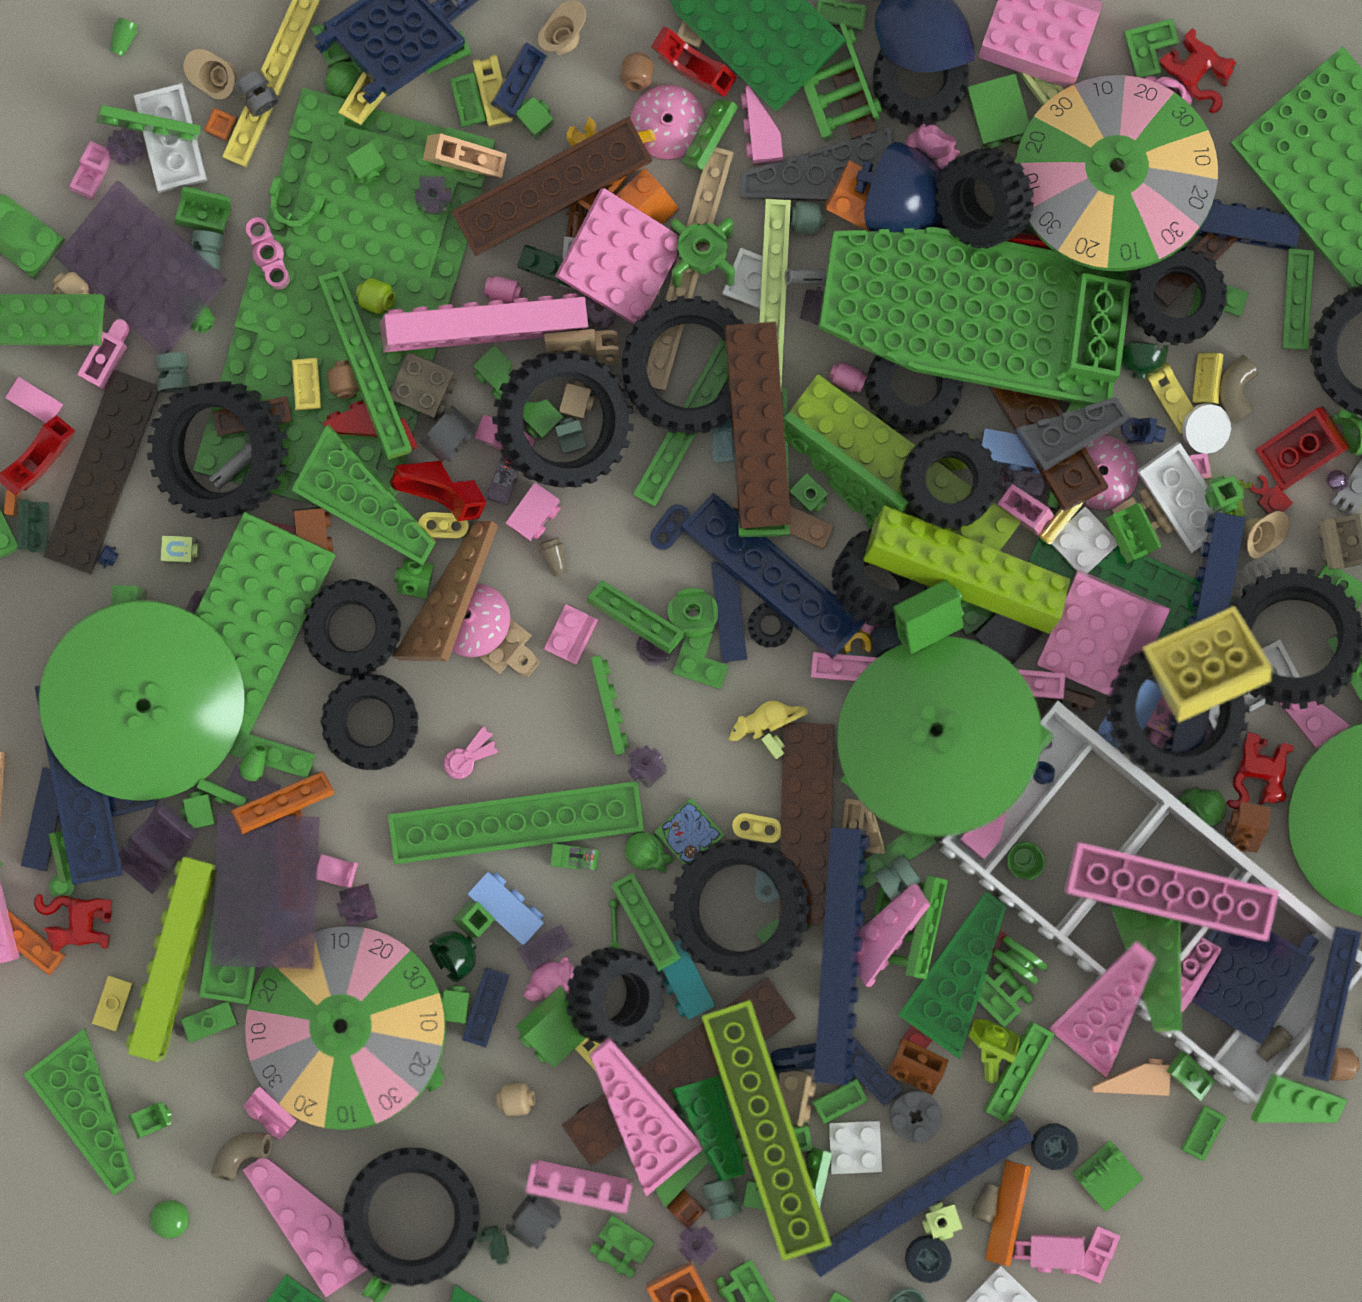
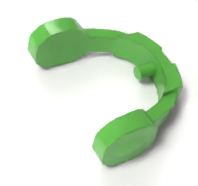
M275 176L269 190V195H271V209L276 220L282 224H288L290 227H301L315 213L318 214L320 212L325 195L318 193L310 211L304 218L290 221L292 216L290 213H287L286 218H283L277 209V197L283 178Z

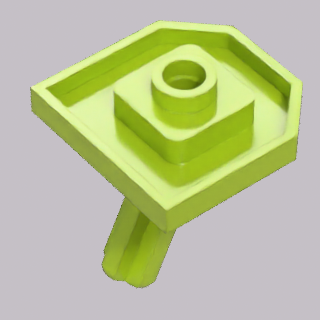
M974 1019L968 1036L981 1048V1062H984V1080L989 1083L998 1082L999 1063L1002 1058L1012 1063L1015 1061L1021 1035L988 1019Z

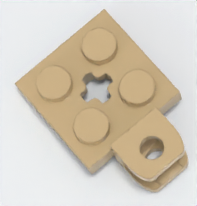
M594 329L544 334L546 353L574 350L576 353L595 357L597 362L605 363L608 366L620 363L617 331H595ZM607 338L612 339L611 341H604ZM608 354L614 355L613 357H606Z
M511 618L509 630L501 644L490 653L479 657L499 674L509 665L524 677H529L540 664L538 657L525 646L532 635ZM525 659H528L527 664H526V665H522V662H523Z

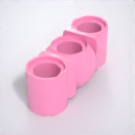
M258 217L252 218L246 225V233L250 237L251 245L253 246V260L262 269L267 282L272 288L277 290L284 289L290 282V275L285 269L283 247L280 242L274 239L271 229L265 220ZM257 225L265 227V231L261 236H254L252 234L253 228ZM266 248L274 249V256L271 259L266 260L262 258V252ZM276 271H282L284 273L283 280L278 283L271 280L272 274Z

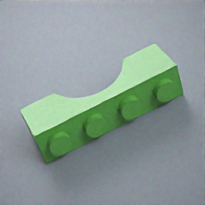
M494 345L473 367L476 370L474 376L483 385L487 382L493 388L491 391L492 395L496 399H500L503 391L499 390L502 383H508V374L511 372L513 365ZM547 399L539 402H526L523 412V420L528 425L525 429L535 439L539 436L544 440L556 429V426L560 425L559 421L564 420V417Z

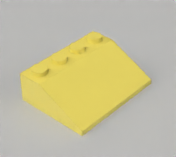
M1235 606L1143 647V651L1164 698L1178 722L1271 680L1272 666Z

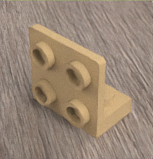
M800 1071L780 1072L778 1083L791 1122L802 1127L803 1121H809L811 1107L807 1105L808 1096L813 1097L816 1083L812 1080L810 1073Z

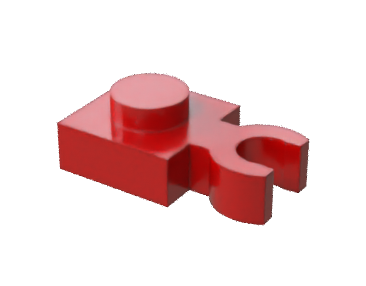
M1263 475L1258 477L1262 483L1260 489L1255 488L1253 484L1248 486L1250 492L1259 494L1262 497L1257 501V504L1267 514L1275 511L1284 512L1293 504L1277 485L1270 489L1268 487V480Z

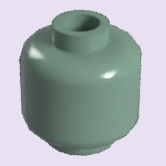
M798 201L793 207H790V226L794 233L815 235L820 227H824L826 217L825 213H822L819 204Z

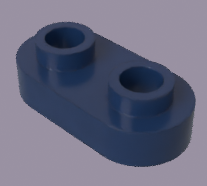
M680 504L671 506L653 528L650 540L655 548L659 550L671 548L682 534L680 528L690 517V512L685 506ZM676 513H679L683 516L681 522H675L673 520V516ZM665 533L668 536L667 541L660 542L658 540L659 534Z

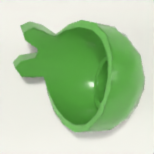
M343 61L334 64L326 73L325 86L327 91L332 96L347 99L363 70L354 61Z
M1339 410V413L1333 414V421L1337 424H1343V436L1351 447L1348 449V452L1352 455H1362V418L1347 410Z
M1193 787L1184 789V794L1176 798L1183 805L1189 803L1191 811L1210 827L1220 824L1227 812L1224 797L1217 790Z
M637 832L630 836L625 844L624 853L626 859L631 866L637 869H656L661 873H666L667 869L664 865L674 861L671 855L664 854L661 841L651 833Z

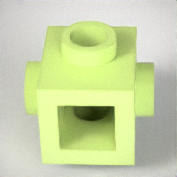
M942 1202L935 1203L928 1208V1211L924 1212L926 1218L922 1219L925 1232L926 1234L931 1233L933 1238L938 1237L940 1241L953 1237V1232L963 1229L953 1202L943 1205ZM939 1218H945L943 1224H937Z

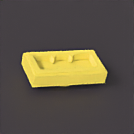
M1197 354L1193 403H1219L1223 354Z
M318 358L292 360L295 410L321 409Z
M108 975L92 1024L116 1032L133 983Z

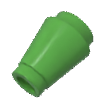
M119 17L117 23H114L110 51L124 56L138 32L136 30L138 24Z
M254 743L239 765L240 775L244 779L257 781L263 775L267 747L264 744Z

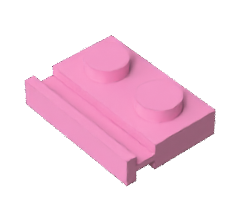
M565 604L544 650L577 665L599 620Z
M260 1086L242 1106L251 1118L258 1120L265 1127L268 1134L276 1137L279 1141L296 1122Z

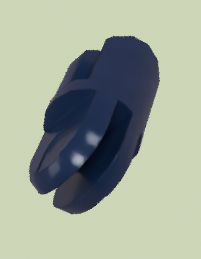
M816 1043L774 1050L770 1054L774 1071L790 1072L814 1069Z

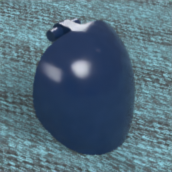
M883 0L878 6L875 15V29L879 44L886 57L901 67L915 72L928 73L951 69L975 60V48L970 26L965 15L954 0Z
M894 142L884 150L874 173L871 172L873 164L864 162L862 170L858 171L855 179L857 181L855 191L864 193L866 186H871L864 208L865 222L869 231L889 229V232L901 233L904 228H914V230L926 229L927 227L946 228L942 223V220H944L942 215L938 214L937 211L939 203L935 200V193L939 190L936 188L938 178L941 177V171L928 157L906 144Z

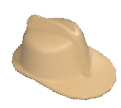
M568 0L560 4L540 30L538 35L539 46L545 51L555 52L558 55L568 53L576 48L580 39L579 31L586 20L584 5L576 0Z
M195 49L190 51L185 57L183 64L184 73L194 86L214 99H225L230 96L238 80L236 70L229 61L221 59L206 49Z
M1275 511L1263 518H1250L1246 520L1241 545L1248 551L1251 558L1258 559L1283 542L1289 530L1288 516L1282 511Z

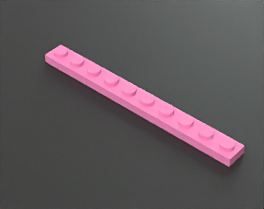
M813 652L811 678L855 682L862 672L877 658L837 654L834 659H831L826 653ZM1018 670L1027 682L1034 697L1063 700L1066 673Z

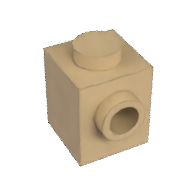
M573 381V384H566L559 410L562 416L584 421L586 412L592 411L595 397L591 396L592 392L591 389L587 388V384L579 381Z

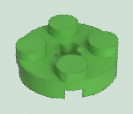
M700 588L683 589L669 602V623L684 631V636L699 637L713 631L718 619V606L716 600L706 594L704 590ZM690 608H695L696 612H700L695 617L686 614L690 612Z

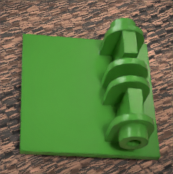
M1111 1141L1107 1142L1072 1173L1105 1212L1143 1180L1142 1176Z

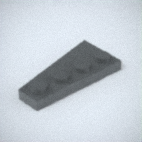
M1117 397L1085 406V408L1069 411L1051 419L1047 418L1035 424L1018 427L1016 431L1045 472L1129 421L1130 417Z

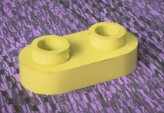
M428 512L419 519V524L432 538L460 539L469 530V523L466 520L458 521L461 524V529L454 531L452 525L457 520L452 513ZM430 521L436 522V528L433 530L427 528V524Z
M742 813L736 816L732 823L734 833L740 838L773 843L781 837V824L774 818ZM742 821L749 823L750 827L747 831L741 830L740 823ZM766 826L774 828L772 835L765 833Z

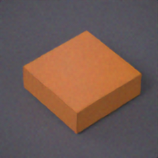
M213 108L204 131L228 142L237 122V117Z
M7 489L4 505L5 515L18 517L20 492L14 495Z

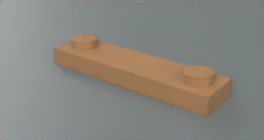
M736 497L732 508L738 510V499ZM790 506L791 524H789V534L823 549L833 529V525Z

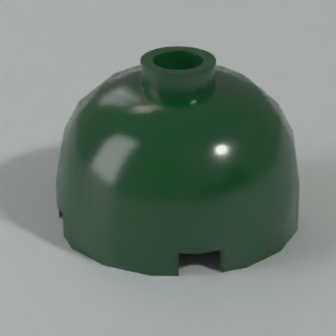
M1130 341L1128 346H1123L1121 367L1128 372H1132L1133 378L1147 379L1148 374L1157 373L1165 365L1168 345H1163L1162 350L1158 349V344Z
M447 931L429 941L433 943L429 948L434 960L441 970L445 967L450 972L446 976L451 981L459 982L472 972L476 964V953L474 950L477 947L471 937H465L456 931Z

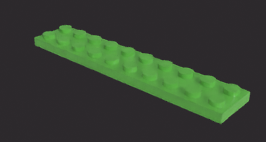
M638 781L388 814L394 865L644 831Z

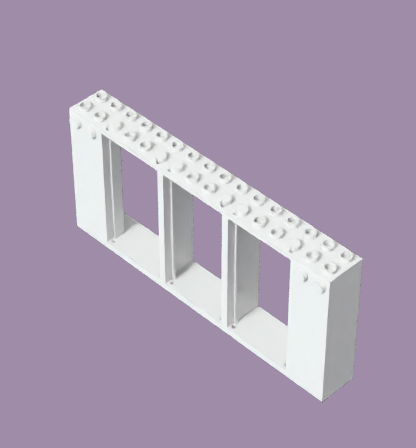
M1056 701L1051 704L1040 718L1041 724L1052 733L1053 739L1042 751L1038 762L1044 761L1054 767L1055 777L1053 782L1039 784L1032 777L1020 798L1007 810L1001 840L984 860H980L958 841L962 837L961 834L942 837L938 842L942 846L939 850L949 859H954L955 857L961 862L959 867L970 876L971 874L977 875L980 878L979 884L989 892L995 890L1000 894L998 899L1008 908L1014 906L1020 912L1017 915L1028 924L1035 923L1039 927L1037 930L1039 934L1047 940L1054 939L1059 943L1057 948L1066 956L1073 955L1078 959L1076 964L1087 973L1094 972L1098 976L1095 979L1097 980L1106 970L1068 939L1071 932L1097 901L1080 897L1060 923L1053 927L990 874L1090 750H1092L1156 803L1155 807L1118 852L1134 856L1165 817L1170 814L1234 867V870L1227 878L1245 883L1250 880L1255 885L1278 890L1276 903L1313 932L1312 935L1319 940L1315 949L1310 953L1315 958L1314 962L1273 1026L1275 1028L1279 1024L1292 1035L1291 1045L1266 1062L1256 1052L1261 1044L1235 1029L1217 1052L1210 1057L1180 1031L1159 1032L1164 1037L1175 1039L1174 1045L1179 1050L1189 1055L1190 1053L1196 1057L1194 1061L1204 1070H1212L1215 1073L1213 1078L1220 1084L1234 1088L1233 1094L1242 1102H1247L1248 1104L1250 1102L1258 1103L1271 1074L1274 1073L1281 1076L1310 1040L1334 928L1139 767L1132 764L1127 757L1064 705ZM1189 924L1181 934V962L1209 928ZM1359 949L1356 955L1349 991L1362 976V951ZM1141 994L1135 1013L1143 1020L1150 1022L1151 1020Z

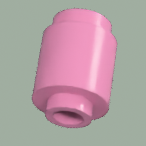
M500 276L488 277L484 296L489 297V300H503L504 304L513 303L514 299L521 298L522 287H519V281Z
M841 361L839 366L833 365L828 378L833 379L832 385L850 393L855 391L860 394L867 375L862 373L863 370Z

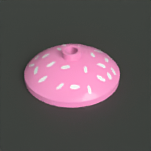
M662 85L648 90L638 99L631 114V121L637 132L647 129L653 130L656 140L644 143L649 155L659 159L672 160L686 155V151L696 137L699 127L705 121V115L700 102L691 92L679 86ZM670 115L673 120L670 123H666L663 120L664 116Z
M1104 435L1085 447L1097 468L1099 469V467L1103 466L1107 469V474L1102 476L1109 486L1108 489L1082 504L1084 507L1086 506L1093 510H1109L1124 503L1134 492L1139 477L1137 473L1138 463L1131 449L1119 439Z
M476 584L466 614L471 612V616L468 619L464 617L452 652L463 657H480L490 653L501 644L509 630L510 609L505 598L497 590L484 584Z

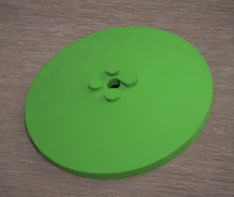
M154 600L124 601L103 607L85 616L71 627L56 644L48 658L41 678L39 690L40 719L45 737L56 758L72 776L86 786L119 799H161L176 795L199 783L200 779L208 777L225 759L237 738L242 723L244 711L243 682L239 667L229 646L221 635L201 617L189 610L166 602ZM143 698L149 700L151 704L148 710L139 711L136 708L138 700Z
M947 636L912 655L902 644L874 660L857 678L844 701L839 718L837 742L839 758L845 777L856 796L869 811L882 821L902 831L922 836L945 837L981 828L1000 817L1014 805L1029 785L1036 770L1041 750L1042 729L1033 693L1019 671L1007 659L989 647L975 641ZM934 725H941L944 727V732L939 737H933L930 735V729Z
M1362 722L1334 734L1309 756L1295 779L1287 810L1289 843L1298 867L1305 878L1324 898L1341 909L1358 916H1362Z

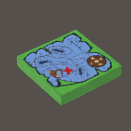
M692 798L654 831L683 865L686 862L691 863L695 859L693 855L696 852L708 849V845L717 843L725 836Z

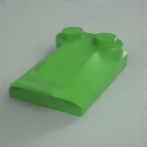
M0 195V254L33 279H36L65 239L8 196Z

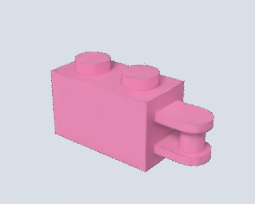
M116 320L108 333L102 331V345L92 347L77 374L85 381L102 390L107 386L110 376L116 370L128 348L124 341L130 332V327L124 320Z
M1034 1234L1031 1236V1241L1015 1240V1254L1012 1255V1259L1031 1260V1267H1037V1272H1052V1268L1062 1269V1273L1077 1274L1078 1270L1084 1268L1085 1236ZM1025 1246H1031V1255L1025 1254Z

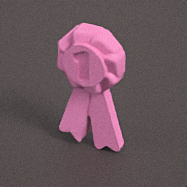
M485 726L481 728L465 750L456 748L445 755L443 768L449 777L460 780L466 778L472 773L474 761L498 752L494 748V741L481 747L492 736L491 732L486 731Z

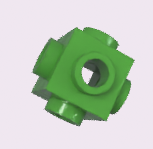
M1223 475L1211 480V485L1205 490L1206 503L1209 508H1213L1214 512L1223 510L1224 514L1237 509V504L1244 499L1243 489L1234 475L1225 478Z
M404 558L402 568L397 567L394 582L398 583L397 593L427 599L432 582L434 564L424 563V565H421L414 560Z

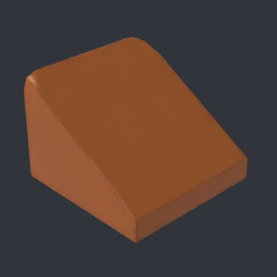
M685 1189L667 1205L668 1210L687 1228L706 1211Z

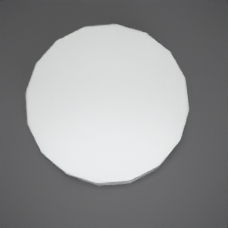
M1209 403L1195 406L1186 415L1182 425L1185 442L1194 451L1205 454L1214 453L1221 449L1228 441L1231 432V421L1227 412L1220 406Z

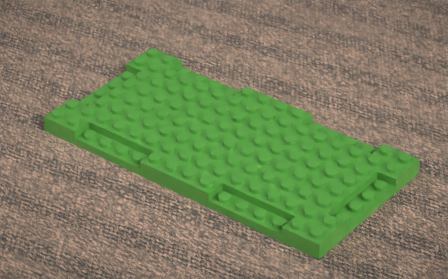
M302 87L289 133V142L279 173V177L283 178L277 197V209L283 218H286L287 213L292 214L290 221H297L308 214L318 193L325 195L324 203L318 214L315 213L301 227H290L288 224L280 223L274 218L270 205L266 223L270 227L274 239L280 242L283 247V261L285 269L290 275V282L284 289L277 290L272 288L267 282L262 269L253 260L220 382L230 381L232 384H244L247 386V391L256 390L261 394L260 401L284 396L288 397L293 422L278 425L280 432L286 431L287 439H282L283 448H288V456L282 459V464L286 465L287 468L285 473L279 474L277 477L281 481L278 489H272L269 493L318 506L291 489L325 429L323 422L327 421L326 417L336 411H340L342 414L350 410L349 406L363 400L360 391L357 392L356 397L349 399H338L337 395H333L330 392L327 376L328 370L335 367V362L347 360V357L318 286L317 277L342 270L389 392L407 354L411 353L434 363L438 348L383 353L380 321L385 314H388V311L376 314L362 309L358 304L356 290L359 284L364 283L369 278L389 283L395 293V301L390 310L403 309V313L413 312V309L417 307H428V311L438 310V306L451 304L468 244L452 210L480 196L487 176L444 167L423 160L428 135L441 133L493 150L496 143L495 140L449 127H438L374 109L360 126L339 114V110L346 99ZM372 142L383 159L386 168L378 172L380 175L373 181L367 183L365 180L361 183L357 177L352 179L345 168L349 164L346 157ZM264 227L263 231H261L260 236L264 233L265 227ZM266 248L262 252L263 259H271L274 256V249ZM282 271L274 272L271 280L275 283L282 281L284 273ZM318 358L321 409L296 411L292 360ZM393 401L399 418H405L412 435H414L420 412ZM213 407L212 411L222 410L225 408ZM212 411L209 422L206 423L193 469L195 473L209 477L213 476L240 452L246 442L250 443L247 431L218 437ZM339 435L396 497L398 491L393 489L389 482L396 466L406 463L408 454L387 460L378 438ZM251 462L228 482L241 485L248 474Z

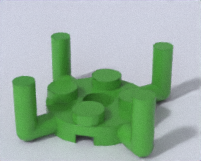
M729 217L725 218L718 226L706 223V225H698L696 223L686 227L678 219H673L670 222V230L679 235L677 252L681 261L672 269V285L674 287L682 285V273L688 268L697 271L699 274H707L718 267L725 273V284L727 286L734 285L735 268L725 260L728 252L726 238L733 236V220ZM706 243L710 248L705 252H700L696 249V245Z

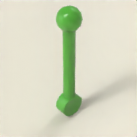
M611 899L609 901L612 918V943L610 947L620 948L617 942L616 908L619 903L616 899Z

